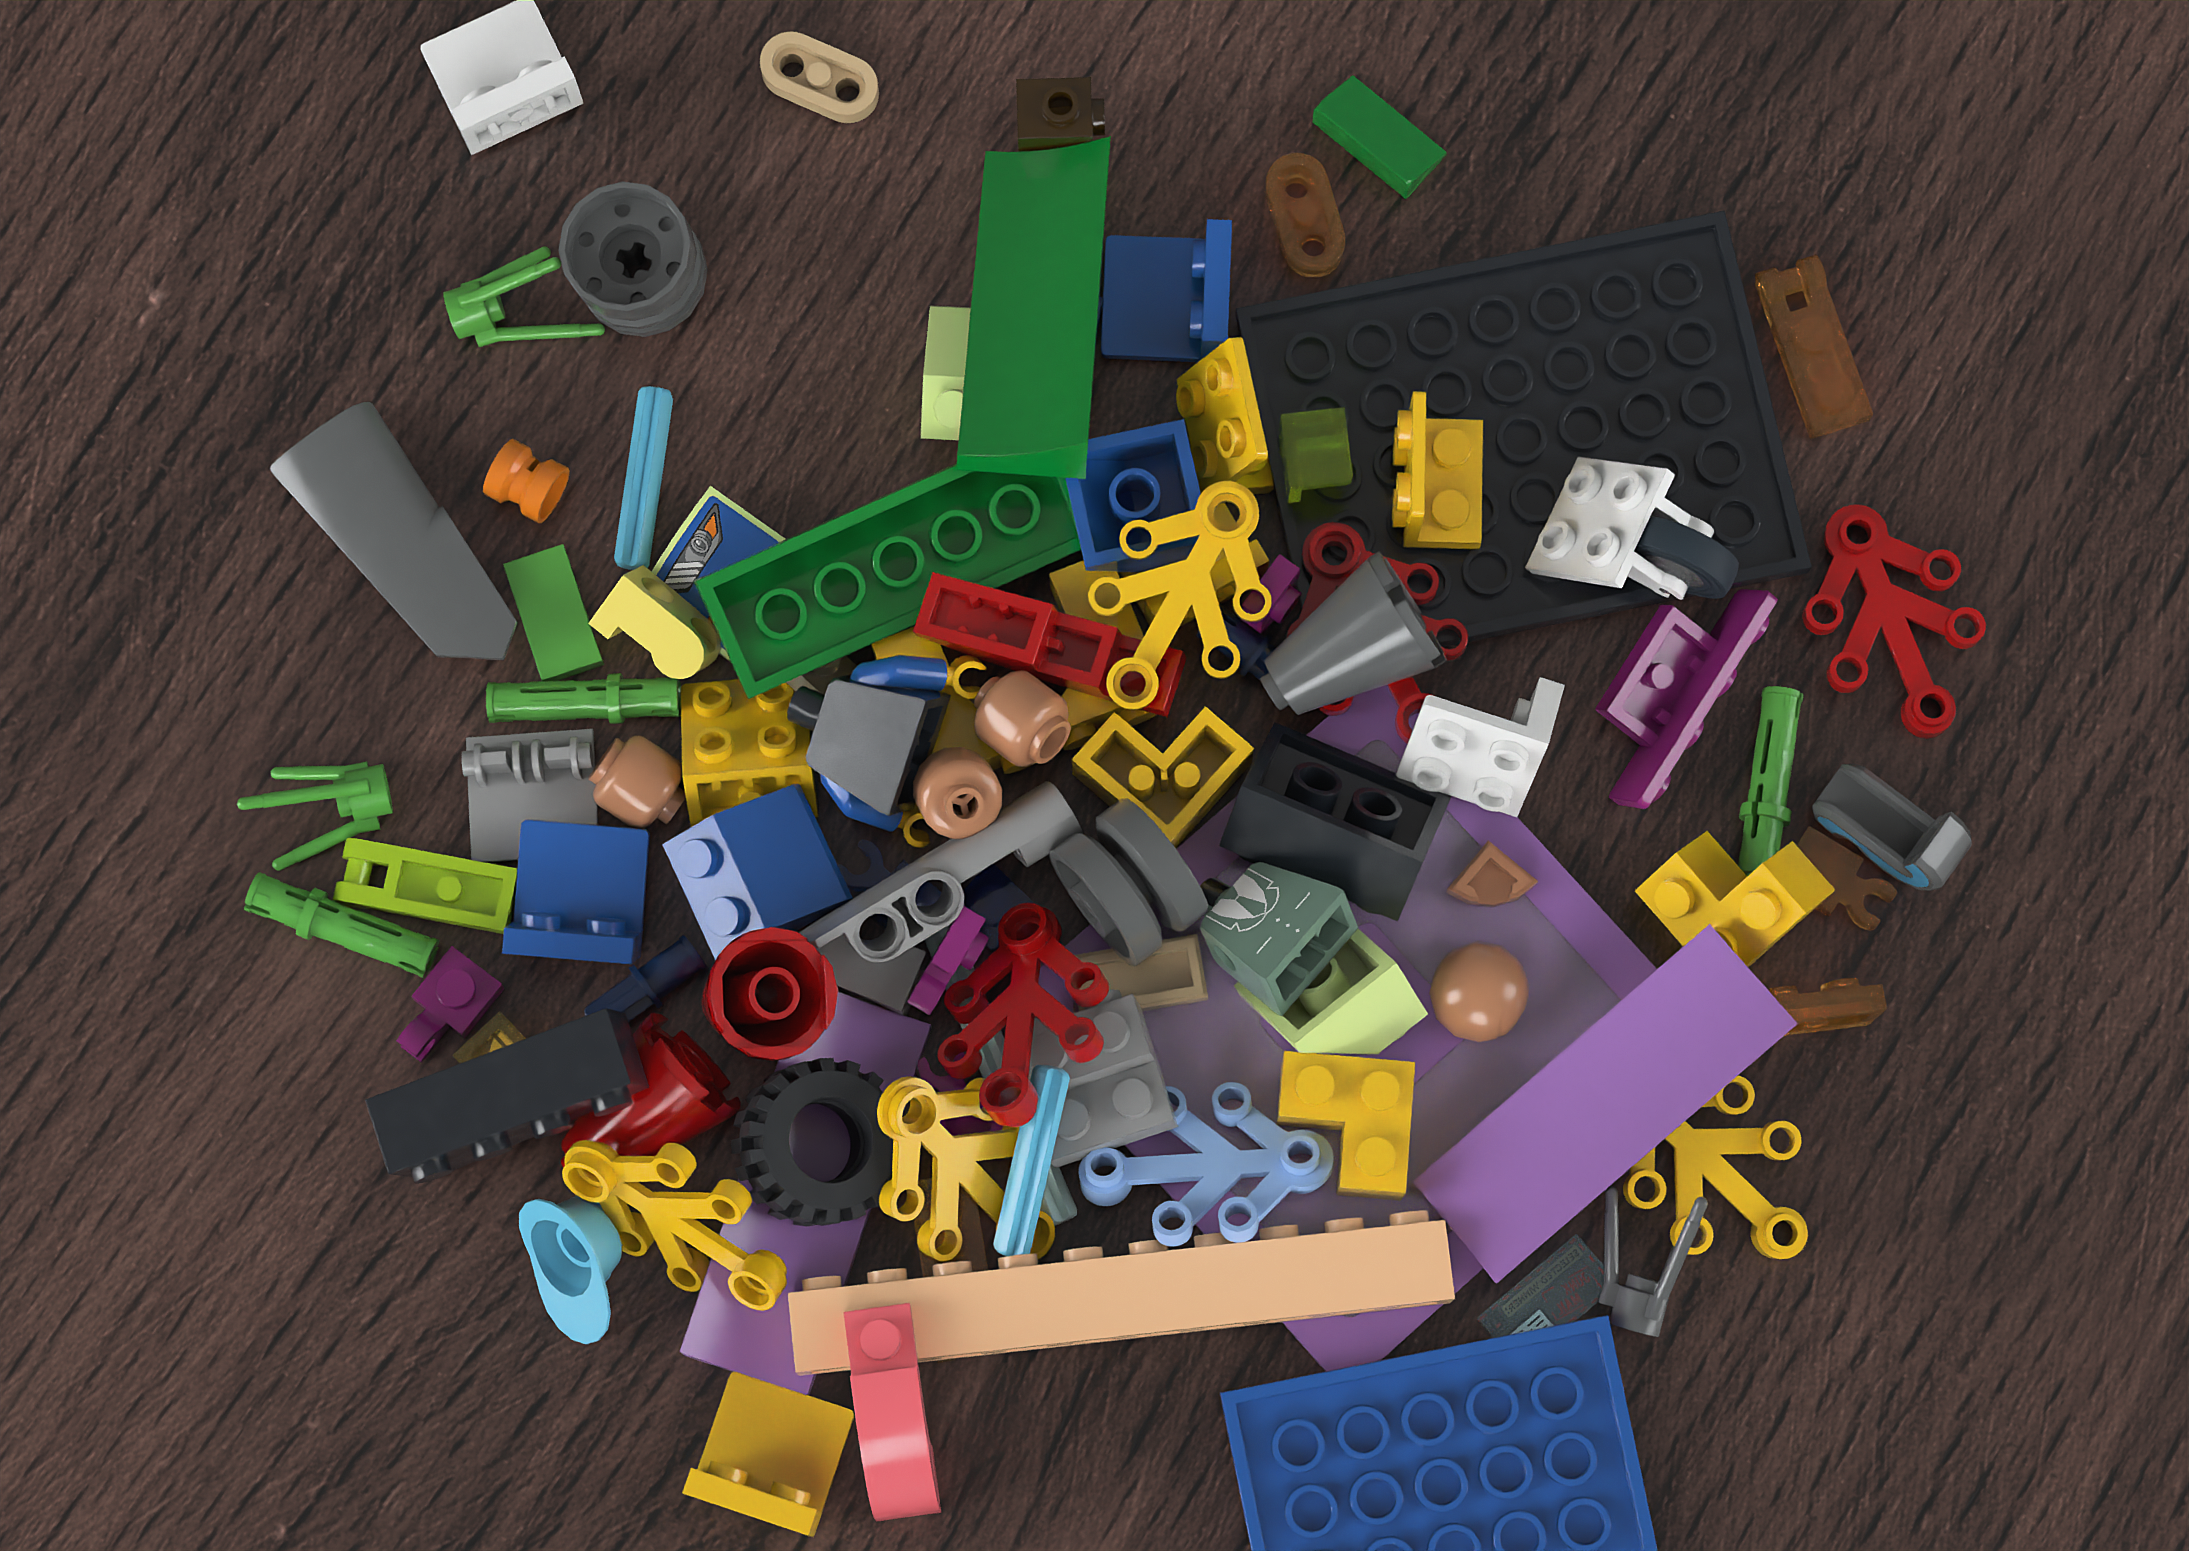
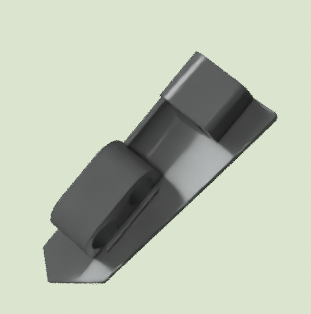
M362 402L342 411L300 440L271 465L272 474L437 657L505 659L518 622L442 505L439 507L373 403Z

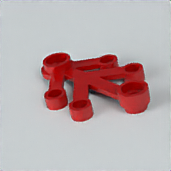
M1864 505L1845 506L1831 516L1825 527L1824 542L1826 549L1833 559L1818 594L1808 601L1803 610V623L1814 634L1827 635L1832 633L1843 619L1844 609L1840 601L1856 570L1866 596L1842 652L1834 657L1827 668V680L1832 688L1841 693H1851L1859 689L1868 676L1866 660L1881 628L1908 692V696L1901 707V719L1905 728L1919 738L1929 739L1937 737L1953 722L1956 714L1955 701L1945 688L1934 685L1907 620L1944 635L1946 640L1956 648L1968 649L1975 646L1983 637L1986 630L1985 619L1974 608L1962 607L1953 611L1891 584L1882 563L1884 562L1920 576L1922 583L1930 590L1945 591L1953 586L1961 573V563L1954 553L1945 549L1928 553L1888 535L1884 519L1872 508ZM1852 525L1861 526L1868 534V541L1864 544L1851 542L1847 537V528ZM1942 561L1947 564L1951 572L1950 578L1946 580L1936 579L1930 572V563ZM1819 604L1828 606L1833 611V622L1829 624L1817 622L1812 615V608ZM1964 618L1971 621L1975 626V636L1964 638L1958 635L1954 628L1955 620ZM1842 662L1853 664L1857 668L1858 679L1854 682L1843 681L1837 674V665ZM1925 698L1936 700L1941 706V716L1938 718L1926 717L1920 709L1921 700Z
M1330 522L1316 527L1307 536L1303 545L1302 560L1305 569L1312 577V581L1299 620L1291 624L1287 637L1367 558L1375 554L1366 551L1362 537L1352 527L1343 523ZM1337 546L1344 551L1346 559L1339 565H1329L1323 560L1322 552L1327 547ZM1383 556L1391 564L1417 605L1426 604L1435 597L1439 586V576L1432 566L1421 562L1409 565ZM1414 574H1423L1429 578L1431 588L1425 593H1415L1409 588L1407 580ZM1421 615L1427 626L1425 629L1427 633L1432 630L1434 635L1437 636L1440 631L1450 629L1459 635L1460 644L1456 648L1445 649L1442 647L1447 660H1454L1463 654L1468 643V632L1460 621L1453 618H1445L1439 621ZM1413 676L1387 685L1399 708L1395 718L1396 731L1406 744L1412 733V729L1409 726V718L1419 713L1425 697L1432 695L1421 693ZM1354 696L1346 698L1341 704H1329L1319 709L1330 716L1344 714L1351 707Z
M1021 903L1009 909L999 922V948L966 979L955 982L946 991L944 996L946 1008L957 1022L968 1025L959 1034L945 1039L937 1052L939 1062L952 1078H968L976 1073L981 1066L982 1054L980 1049L1006 1025L1001 1068L984 1080L980 1087L979 1099L994 1122L1009 1127H1019L1028 1123L1037 1110L1038 1093L1028 1079L1035 1017L1059 1037L1060 1045L1074 1062L1085 1063L1093 1060L1100 1054L1104 1046L1103 1036L1092 1020L1086 1017L1075 1016L1039 985L1041 963L1065 980L1066 990L1074 1002L1081 1007H1093L1101 1003L1109 992V982L1096 964L1091 962L1083 963L1059 943L1062 934L1060 922L1052 911L1035 903ZM1012 971L1011 985L989 1004L985 994ZM1094 980L1089 987L1080 990L1084 983ZM973 997L968 1004L959 1007L965 999ZM1084 1035H1089L1084 1042L1074 1045L1077 1039ZM967 1051L963 1058L953 1062L958 1054Z

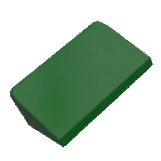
M1353 75L1314 108L1312 123L1406 200L1447 154L1444 149Z

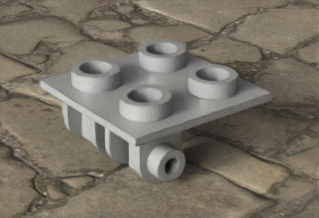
M593 729L466 738V751H462V770L464 777L468 776L471 860L485 863L517 861L521 823L527 819L598 825L597 804L593 798L596 784L588 780L595 767Z

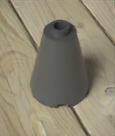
M1378 551L1367 558L1264 660L1269 673L1262 676L1260 680L1280 711L1290 705L1294 712L1299 715L1435 669L1447 662V658L1433 631L1426 632L1427 626L1420 615L1421 611L1388 560L1384 559L1382 553Z

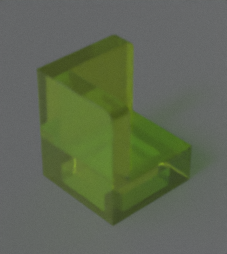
M1344 407L1281 414L1279 439L1287 502H1300L1302 490L1349 485L1352 482L1353 472Z

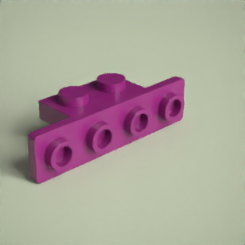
M1739 589L1710 634L1705 632L1673 605L1659 606L1594 709L1640 745L1609 794V798L1616 804L1646 809L1666 791L1671 780L1670 772L1683 751L1691 747L1701 735L1704 727L1703 719L1717 697L1723 695L1733 684L1737 674L1736 667L1749 646L1755 643L1766 631L1769 625V614L1778 600L1773 594L1767 590Z

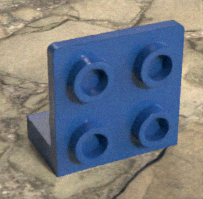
M1207 219L1205 239L1110 235L1106 238L1101 335L1102 357L1106 359L1199 362L1228 339L1232 220Z
M534 819L523 821L520 829L514 922L504 927L502 954L633 964L641 957L650 832L642 828Z

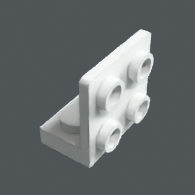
M516 0L421 45V52L471 155L583 104L570 66L565 56L561 57L534 0Z
M1540 677L1531 700L1518 699L1510 721L1433 695H1427L1396 774L1397 777L1415 783L1424 790L1438 791L1475 803L1488 811L1502 812L1517 817L1549 745L1565 685Z

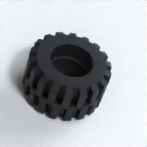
M818 1058L776 1071L763 1079L764 1084L750 1091L744 1099L749 1103L746 1110L737 1112L733 1126L740 1128L739 1138L731 1140L732 1154L740 1153L742 1166L735 1168L739 1181H749L753 1188L750 1191L752 1200L756 1204H767L770 1207L768 1214L779 1220L791 1219L793 1220V1225L806 1227L813 1225L824 1226L857 1219L866 1215L865 1211L869 1208L880 1206L879 1195L882 1190L881 1188L887 1181L892 1179L893 1139L884 1134L878 1123L877 1108L880 1097L883 1094L879 1086L884 1080L875 1072L863 1074L859 1071L861 1064L849 1060L838 1063L834 1062V1058ZM810 1104H820L834 1111L844 1122L850 1137V1154L846 1166L835 1179L827 1182H820L806 1175L797 1166L790 1151L789 1134L792 1123L799 1111Z

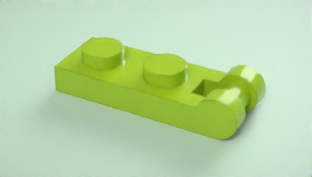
M346 838L342 858L348 860L344 880L336 882L333 901L353 908L373 909L504 934V927L511 924L515 906L517 868L363 839ZM373 866L388 867L383 889L368 886Z

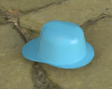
M577 1195L557 1205L543 1199L526 1202L519 1212V1229L530 1255L539 1292L548 1314L557 1327L570 1339L583 1344L599 1341L608 1330L611 1315L605 1282L610 1278L612 1271L620 1262L622 1256V1243L617 1229L610 1218L604 1213L600 1203L583 1200Z

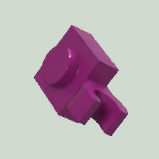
M451 946L412 995L414 1001L425 1008V1010L407 1025L396 1041L401 1044L400 1047L422 1063L449 1028L465 1039L505 988L502 983Z

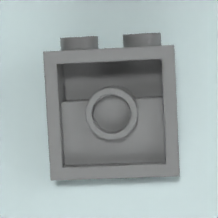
M1112 989L1109 990L1106 998L1098 1005L1084 1007L1085 1010L1074 1013L1077 1017H1086L1092 1020L1104 1039V1046L1100 1054L1093 1060L1085 1063H1077L1071 1060L1060 1045L1059 1037L1035 1017L1028 1079H1031L1033 1068L1036 1065L1059 1067L1065 1070L1070 1077L1051 1159V1164L1054 1168L1081 1160L1093 1150L1104 1147L1114 1149L1178 1127L1143 1011L1133 994L1122 997L1119 990ZM1089 1035L1080 1037L1074 1045L1081 1044Z

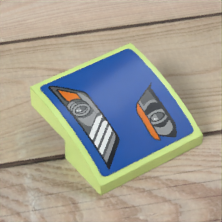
M710 486L681 525L656 563L652 573L676 591L713 624L693 580L781 542L785 538ZM721 641L719 654L731 662Z

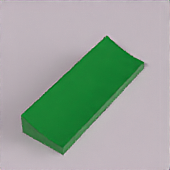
M1111 136L1049 150L1024 152L985 151L957 452V470L1086 479Z
M957 463L706 574L693 580L723 643L747 698L750 699L915 625L933 572L995 589L1081 550L1065 478L957 470Z

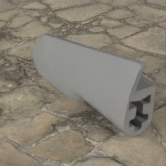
M1045 781L1001 808L996 821L984 830L968 838L948 840L802 930L800 934L806 937L807 941L816 949L843 934L845 939L862 958L871 962L891 960L948 926L959 916L964 906L962 882L1011 852L1026 867H1029L1050 854L1051 850L1074 833L1083 834L1082 829L1059 790L1051 782ZM932 879L942 881V894L934 904L929 906L916 905V893L924 882ZM873 914L887 915V927L878 938L863 940L859 937L860 927L867 917Z

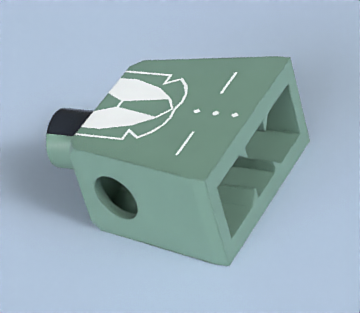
M1263 862L1250 865L1232 887L1216 878H1209L1200 885L1208 903V913L1204 915L1205 917L1202 920L1200 929L1212 957L1220 967L1280 1016L1284 1015L1358 929L1344 890Z

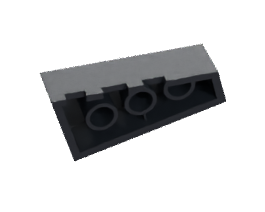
M605 1008L365 1099L388 1174L413 1177L414 1183L419 1184L446 1176L452 1171L475 1161L487 1160L507 1153L513 1149V1145L529 1138L539 1139L561 1133L573 1126L572 1120L594 1111L595 1116H602L627 1108L633 1104L631 1095L649 1088V1084L626 1013Z

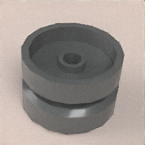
M1121 798L1096 817L1099 842L1088 835L1074 833L1050 851V861L1068 894L1100 937L1129 965L1137 966L1162 947L1161 928L1158 921L1165 927L1176 931H1184L1208 913V903L1192 871L1161 829L1139 806L1128 798Z

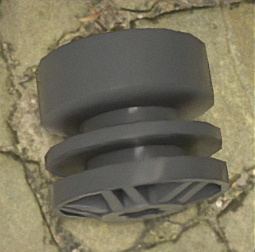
M622 181L599 187L576 203L562 226L558 251L565 277L598 321L620 334L647 337L670 331L692 314L704 294L708 268L700 241L670 197L649 185ZM646 258L651 265L648 271L638 270L633 278L627 270L630 264L640 266Z

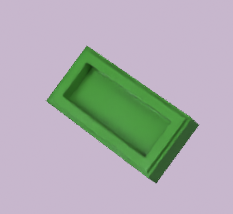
M564 544L503 564L541 680L559 681L603 666L604 662L592 626L588 624L590 620Z

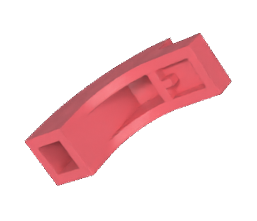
M910 1303L843 1312L857 1432L873 1517L877 1522L941 1513L934 1452L929 1438L924 1409Z

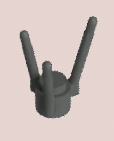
M1613 1186L1606 1189L1604 1212V1283L1598 1302L1612 1307L1609 1318L1611 1324L1659 1337L1670 1293L1707 1208L1708 1202L1706 1198L1698 1197L1695 1200L1675 1247L1672 1246L1659 1280L1656 1281L1628 1273L1626 1284L1621 1285L1619 1284L1618 1190Z

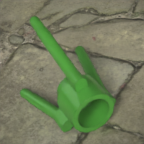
M546 246L524 255L481 278L462 283L461 287L443 292L446 309L458 339L474 335L479 348L499 341L600 336L604 334L605 327L599 323L496 327V321L506 318L500 294L560 268L561 260L558 257L545 260L551 255L550 248Z
M367 761L346 766L275 767L271 770V776L277 780H333V784L242 797L237 801L239 809L247 810L336 798L340 817L353 815V821L276 858L272 862V867L277 871L314 856L345 841L346 838H351L359 833L379 830L378 816L393 813L384 765L380 764L369 767Z

